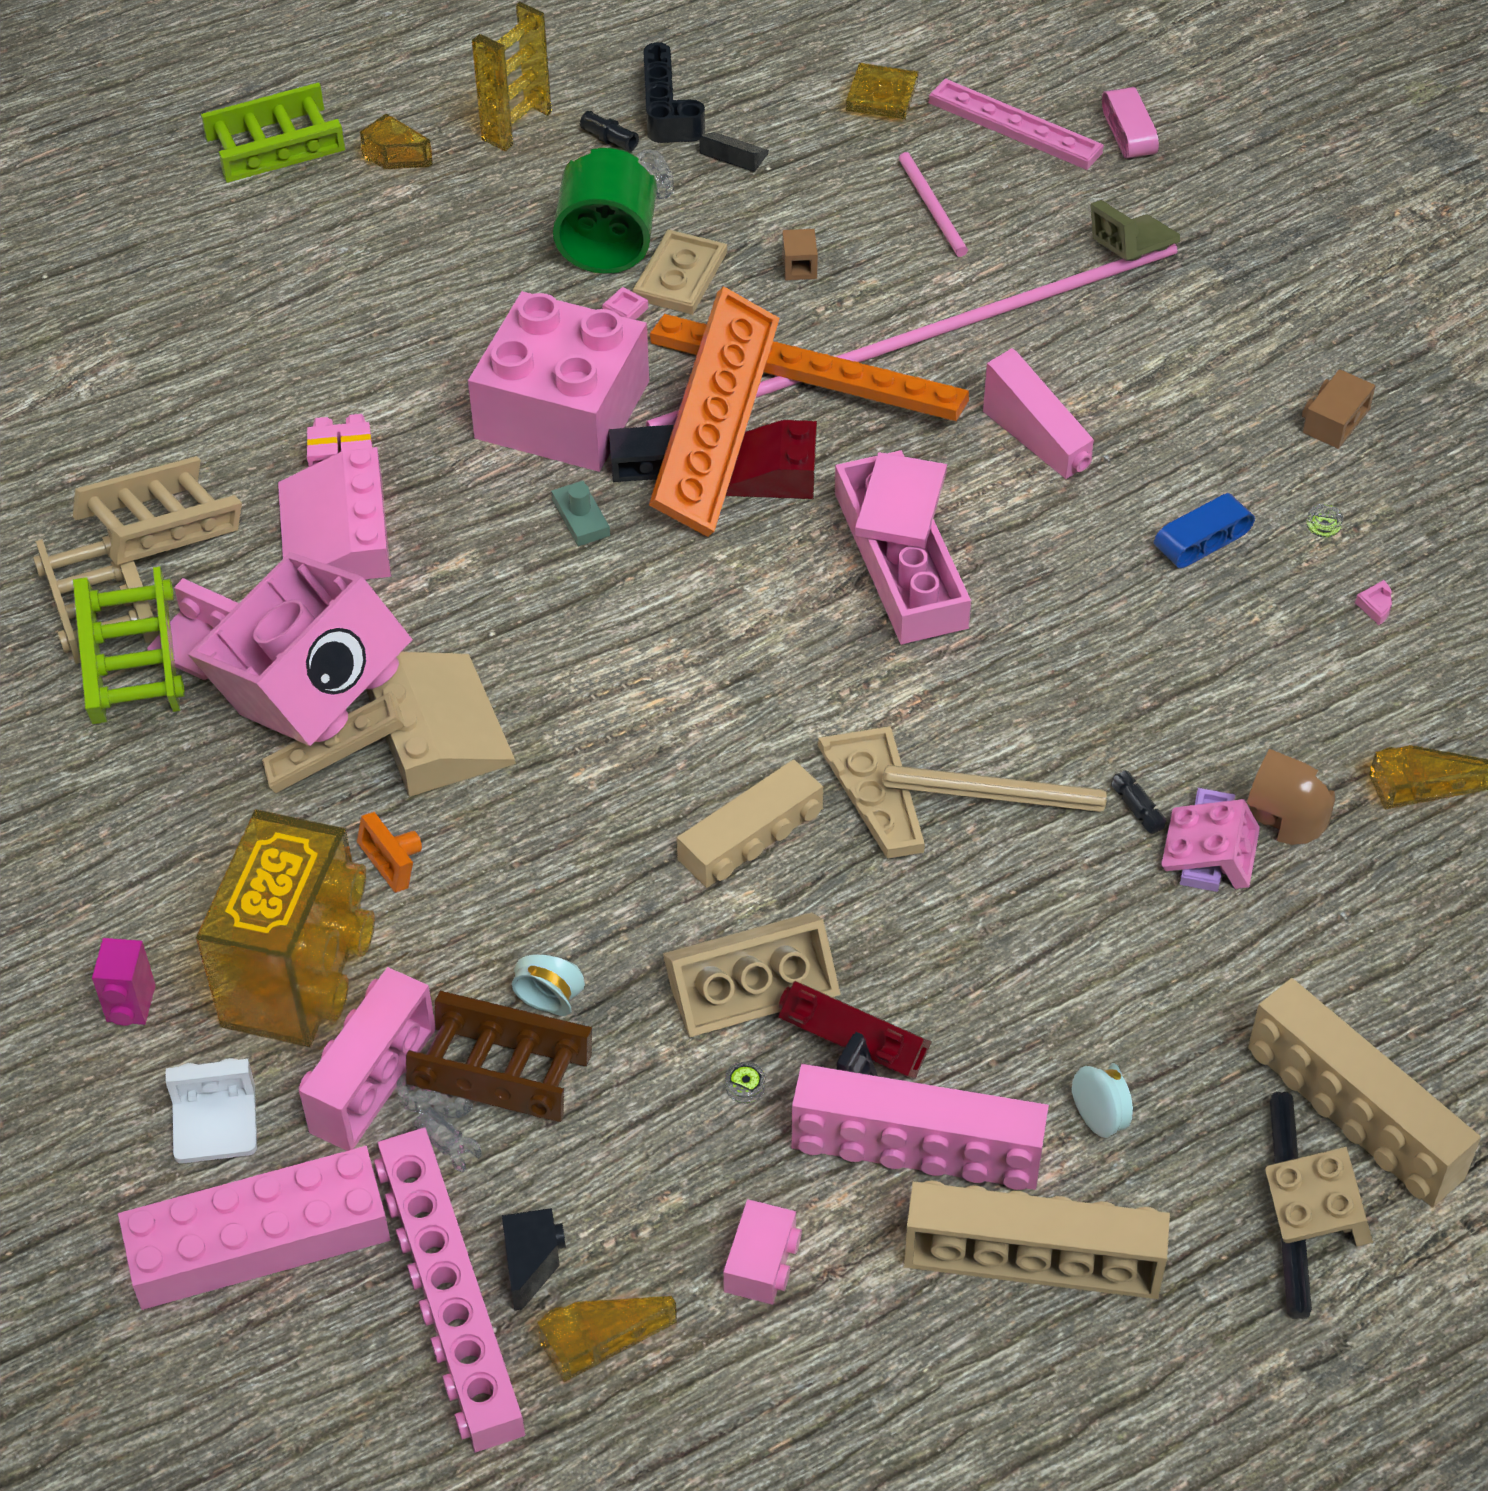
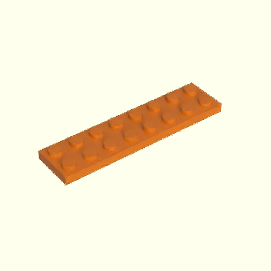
M724 286L716 294L649 502V506L707 537L715 532L780 319Z

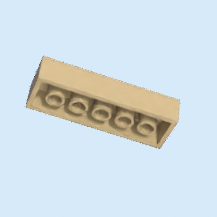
M1290 978L1258 1005L1248 1049L1256 1060L1261 1064L1268 1065L1281 1076L1287 1087L1293 1091H1298L1311 1102L1317 1113L1333 1121L1343 1130L1345 1136L1352 1143L1359 1144L1371 1154L1383 1170L1393 1173L1400 1179L1414 1197L1423 1199L1433 1208L1465 1180L1481 1136L1293 978Z
M913 1181L907 1223L904 1268L1158 1299L1167 1262L1170 1213L1159 1212L1151 1207H1139L1136 1209L1118 1207L1104 1201L1085 1203L1072 1201L1063 1196L1045 1198L1030 1196L1022 1191L1004 1193L988 1191L980 1186L963 1188L947 1186L938 1181Z

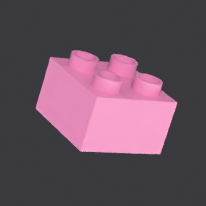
M521 291L468 379L474 438L600 472L610 454L609 429L625 427L649 383L647 323L619 316L612 310H594L556 300L548 294H531Z

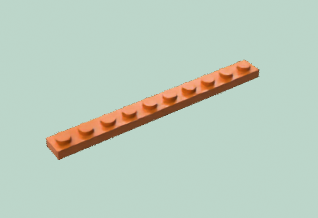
M664 314L650 332L651 344L697 355L707 324ZM774 341L772 342L764 368L765 373L957 421L969 402V390Z

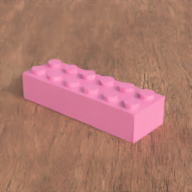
M902 450L887 453L892 455L904 456ZM877 456L835 465V496L900 644L969 629L971 599L934 519L925 548L855 536V526Z
M801 1064L792 1104V1149L800 1150L809 1155L827 1154L839 1156L850 1162L862 1160L880 1163L891 1169L903 1167L921 1170L932 1176L944 1174L962 1177L973 1183L986 1181L1003 1184L1014 1190L1026 1188L1036 1190L1049 1105Z
M367 1146L118 1213L131 1281L141 1310L391 1241Z

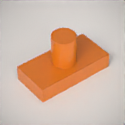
M375 812L362 815L357 838L358 845L395 893L408 889L413 861L409 856L422 850L419 835L415 831H410L394 837Z

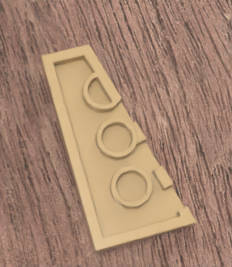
M891 726L819 737L818 748L886 858L924 853L925 843L910 791L887 788L883 785L885 767L887 765L902 766Z

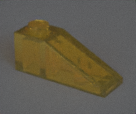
M1412 745L1398 748L1389 747L1375 752L1369 776L1386 810L1488 790V759Z
M672 1296L582 1301L574 1302L566 1307H556L547 1312L542 1320L537 1322L539 1341L563 1382H566L677 1323L676 1302Z

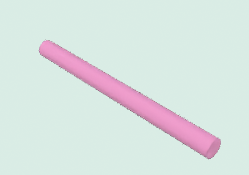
M908 152L902 153L899 156L901 165L958 257L966 255L968 252L966 245L913 158Z

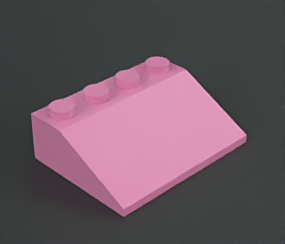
M377 447L341 451L278 482L283 558L289 552L360 575L365 580L391 577L382 475Z

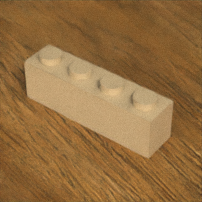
M793 759L677 837L678 861L706 888L718 880L726 879L738 866L747 860L751 861L757 858L766 847L775 841L785 839L794 828L805 821H811L816 818L823 809V786Z

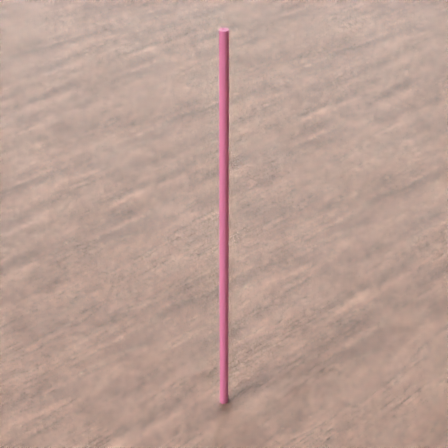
M1176 244L1169 245L1165 250L1152 251L1142 255L1137 260L1126 261L1125 259H1120L836 357L862 362L1177 254ZM780 376L760 382L756 398L801 382ZM679 410L646 421V426L675 425Z

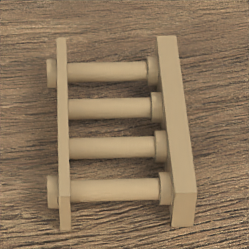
M195 456L75 488L73 517L75 520H80L94 515L97 516L112 533L109 557L116 565L237 531L242 502L235 495L215 500L198 483L201 460ZM187 490L200 505L185 509L172 494ZM157 498L170 513L155 517L142 502ZM127 507L139 522L124 526L111 511Z
M108 528V536L102 537L103 541L51 556L47 554L43 539L36 541L40 555L33 557L39 577L45 575L47 577L64 630L58 631L60 642L64 652L71 650L75 664L81 663L78 648V630L73 631L69 620L76 617L75 603L64 605L61 594L74 591L73 579L87 577L91 586L112 579H116L117 582L123 580L125 585L119 586L120 590L143 587L134 560L119 565L111 561L110 566L56 581L54 569L106 554L108 557L110 556L112 533ZM148 600L127 603L125 606H133V610L128 611L129 615L102 622V625L154 616ZM113 606L102 607V610ZM158 631L143 633L145 643L153 642L158 636Z

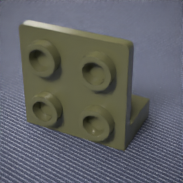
M1103 200L1090 204L1093 239L1126 261L1137 260L1144 254L1155 250H1165L1169 245L1180 242L1179 233L1148 214L1131 219Z

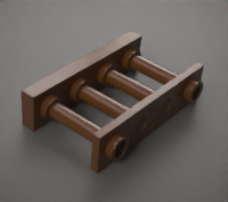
M440 991L435 999V1030H439L427 1054L408 1050L406 1054V1084L538 1118L561 1122L564 1114V1088L559 1087L569 1063L587 1067L592 1055V1027ZM455 1035L477 1040L465 1064L443 1058ZM493 1044L515 1049L504 1073L481 1068ZM531 1053L553 1058L542 1083L520 1077Z

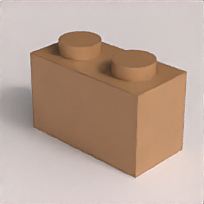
M1339 369L1331 380L1326 379L1323 382L1316 399H1310L1305 405L1302 417L1305 418L1303 433L1339 449L1370 410L1376 385Z

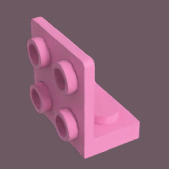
M182 578L174 587L180 612L170 622L175 667L202 680H206L208 677L188 654L239 603ZM160 634L147 647V651L162 649Z
M1240 799L1173 808L1161 864L1164 870L1175 871L1220 866L1222 873L1228 876L1235 889L1249 888L1260 827L1245 800Z

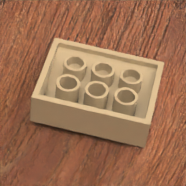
M401 652L396 657L399 660V666L395 674L383 685L374 689H366L371 702L389 692H392L398 700L405 726L388 734L385 738L409 797L516 764L469 654Z

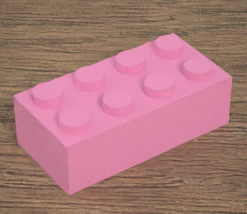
M389 967L384 970L379 979H374L369 984L362 1003L357 1010L353 1009L349 1012L342 1031L335 1040H330L327 1043L317 1066L313 1071H308L301 1080L299 1093L310 1134L346 1151L354 1149L406 1074V1054L408 1050L420 1053L435 1031L429 985Z

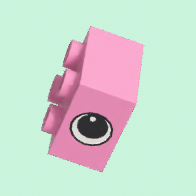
M289 552L188 655L241 716L311 746L314 742L330 739L344 727L348 720L347 707L365 689L377 688L395 674L399 666V660L396 657L413 639L362 576Z

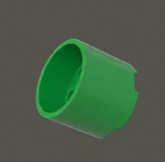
M614 148L591 149L590 154L584 155L575 161L571 160L563 171L553 226V239L562 256L581 269L602 274L622 272L637 265L645 257L649 249L657 184L654 175H650L638 163L639 158L633 154Z

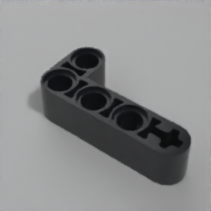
M662 42L648 44L643 51L648 138L657 143L698 141L700 136L705 134L704 104L691 99L673 100L670 47Z

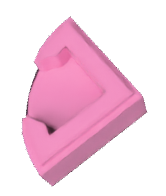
M1383 580L1359 593L1355 604L1380 625L1390 614L1392 607L1391 589Z

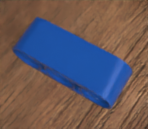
M1226 493L1165 525L1155 536L1154 545L1178 568H1184L1244 536L1253 526L1255 516L1231 493Z

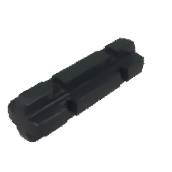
M1127 770L1116 773L1112 778V787L1119 795H1124L1122 797L1123 801L1137 819L1144 820L1141 824L1147 832L1155 834L1164 829L1166 818L1159 809H1154L1156 805L1142 787L1135 783L1136 780Z

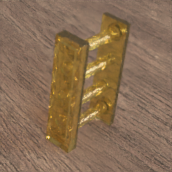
M522 2L516 4L517 25L499 40L494 41L482 34H478L472 39L481 139L505 152L513 146L511 126L532 108L547 116L552 113L544 13ZM519 40L520 50L508 60H505V51ZM521 66L522 75L508 86L507 76ZM523 91L524 100L510 110L509 101Z

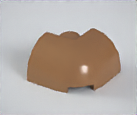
M1269 749L1249 793L1247 804L1250 805V811L1260 823L1279 829L1278 842L1295 845L1306 844L1318 839L1330 823L1335 803V791L1328 790L1326 785L1316 777L1317 769Z

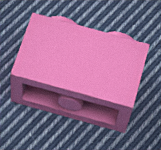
M747 1199L723 1272L725 1293L773 1305L777 1290L785 1291L790 1274V1266L786 1265L789 1253H797L801 1240L802 1229L796 1228V1211Z

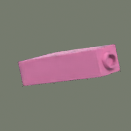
M1011 348L987 363L983 412L1065 479L1077 472L1084 471L1092 461L1094 439L1018 352Z

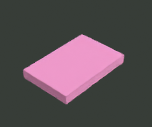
M878 452L855 526V536L925 548L947 473V464Z

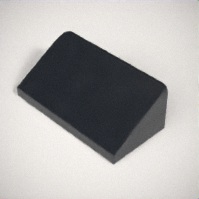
M716 132L703 134L699 138L700 154L753 172L757 170L769 154L767 149Z

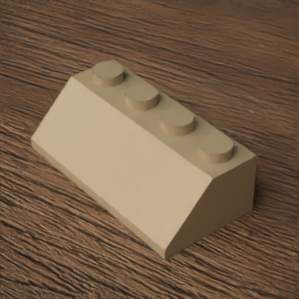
M812 912L663 953L671 990L689 1037L781 1012V1009L778 1008L780 998L788 986L792 987L794 981L805 984L831 997L841 995L824 920Z

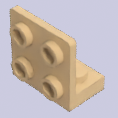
M1347 1147L1269 1165L1265 1168L1282 1238L1285 1243H1292L1342 1230L1344 1233H1353L1356 1246L1373 1243Z

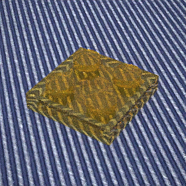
M859 63L846 100V111L906 120L918 83L919 72Z

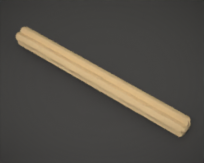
M887 765L883 773V785L887 788L1096 812L1104 811L1107 802L1106 791L1102 789Z

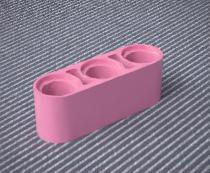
M1130 87L1104 91L1102 94L1103 113L1124 158L1156 154L1159 148L1157 131L1137 89Z

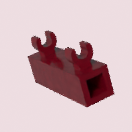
M797 981L793 982L792 987L788 986L784 990L779 1001L778 1008L781 1009L778 1018L844 1048L853 1034L856 1032L863 1034L873 1061L908 1077H917L932 1043L930 1040Z

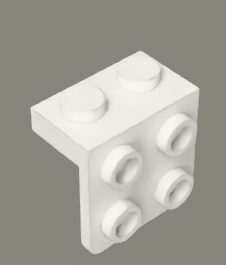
M228 1058L215 1063L199 1065L187 1063L179 1067L166 1068V1085L173 1104V1155L176 1162L191 1163L248 1156L256 1152L255 1083L248 1059Z

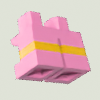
M362 414L349 415L346 418V424L333 425L332 419L328 417L315 418L313 427H307V461L309 467L340 451L373 448L370 424L365 421Z

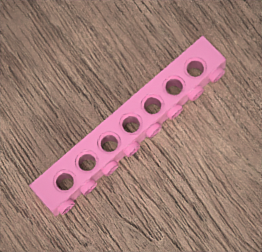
M426 1127L378 1141L381 1158L374 1160L380 1184L388 1182L391 1189L390 1193L385 1194V1199L391 1218L399 1216L402 1224L401 1228L396 1229L402 1253L411 1252L414 1263L407 1265L414 1290L421 1287L423 1289L425 1299L419 1301V1306L426 1326L434 1324L437 1336L430 1338L437 1363L446 1361L449 1374L442 1377L449 1401L458 1399L462 1411L454 1414L461 1439L470 1437L474 1452L476 1453L524 1437L525 1431L522 1414ZM409 1178H418V1180L412 1183L404 1182ZM421 1212L430 1213L428 1216L423 1218L414 1217L415 1215ZM433 1247L442 1248L437 1253H426L428 1249ZM443 1283L454 1284L446 1290L437 1289ZM456 1319L466 1320L461 1326L453 1327L448 1325ZM467 1356H476L479 1358L477 1361L471 1364H463L460 1362L463 1358ZM485 1393L491 1395L484 1402L472 1400L478 1394Z

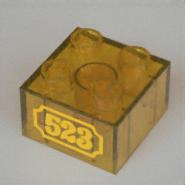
M257 809L254 810L196 936L221 1028L311 1048L322 1019L335 1022L340 1018L346 1004L349 988L348 976L342 974L349 955L363 957L367 953L375 927L374 912L362 909L360 903L365 890L366 867L363 864L352 862L346 828Z

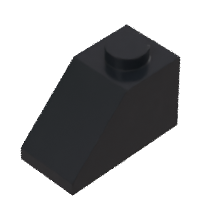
M552 1208L502 1215L514 1311L523 1310L560 1266L558 1249L566 1248L563 1223L554 1224Z

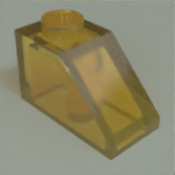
M387 113L360 131L363 156L383 169L429 167L433 164L430 139Z

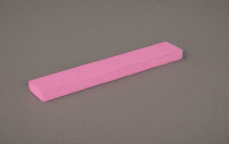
M944 79L929 95V104L1088 170L1103 154L1104 145L948 79Z

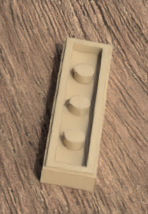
M389 692L349 713L344 727L328 740L314 742L311 746L296 741L263 758L262 761L269 787L275 793H278L404 727L405 724L397 698L392 692Z

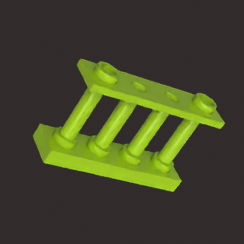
M319 82L201 114L207 142L219 139L224 150L219 151L223 176L227 183L345 151L343 131L339 120L335 119L325 122L320 111L324 110ZM308 115L313 126L296 130L290 119ZM279 123L284 134L266 138L261 127ZM249 131L254 142L236 146L231 135Z
M160 566L153 567L155 585L99 593L98 590H92L87 577L73 579L85 709L92 724L107 722L106 709L111 708L112 704L167 696L172 711H180L179 697H185V689L182 675L176 676L168 601L174 600L171 579H164ZM153 599L157 601L158 617L102 625L101 621L97 622L96 612L102 611V607ZM160 631L162 649L110 657L100 654L99 644L105 643V639ZM164 664L165 681L110 690L108 686L103 687L102 676L108 675V671Z

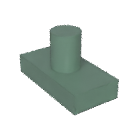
M583 480L551 491L552 501L577 546L610 536V526L591 495L589 487Z

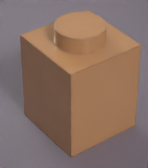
M815 229L783 230L782 255L785 280L817 279L818 253Z

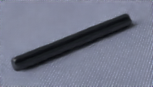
M1274 1092L1271 1095L1270 1112L1275 1164L1298 1159L1293 1096L1289 1092ZM1281 1234L1287 1314L1292 1319H1306L1310 1316L1312 1310L1306 1239L1285 1243Z

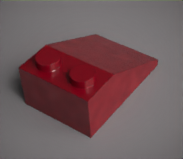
M780 420L745 431L726 496L814 499L817 421Z

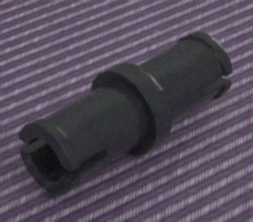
M586 111L581 117L580 127L599 136L602 142L607 144L614 143L626 151H633L639 142V135L636 132L620 126L619 122L612 118L605 119L592 111Z

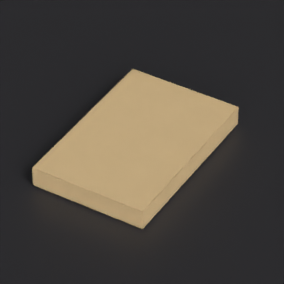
M668 229L632 292L647 299L649 304L693 315L727 254V244Z

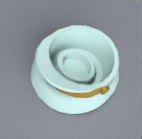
M538 954L528 955L518 960L514 968L515 977L511 983L515 994L527 1005L559 1016L571 1014V1006L568 1001L577 996L585 986L583 974L577 965L559 957Z
M1112 1063L1108 1070H1101L1091 1066L1081 1067L1075 1074L1072 1082V1095L1085 1123L1095 1134L1104 1138L1115 1134L1117 1131L1125 1130L1130 1126L1132 1120L1133 1105L1128 1085L1119 1067L1115 1063Z

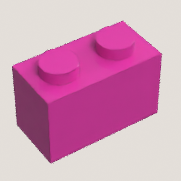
M103 938L92 980L106 1022H113L121 1026L130 1024L146 1025L156 984L143 941Z

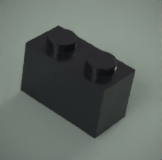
M674 425L609 429L613 482L657 480Z

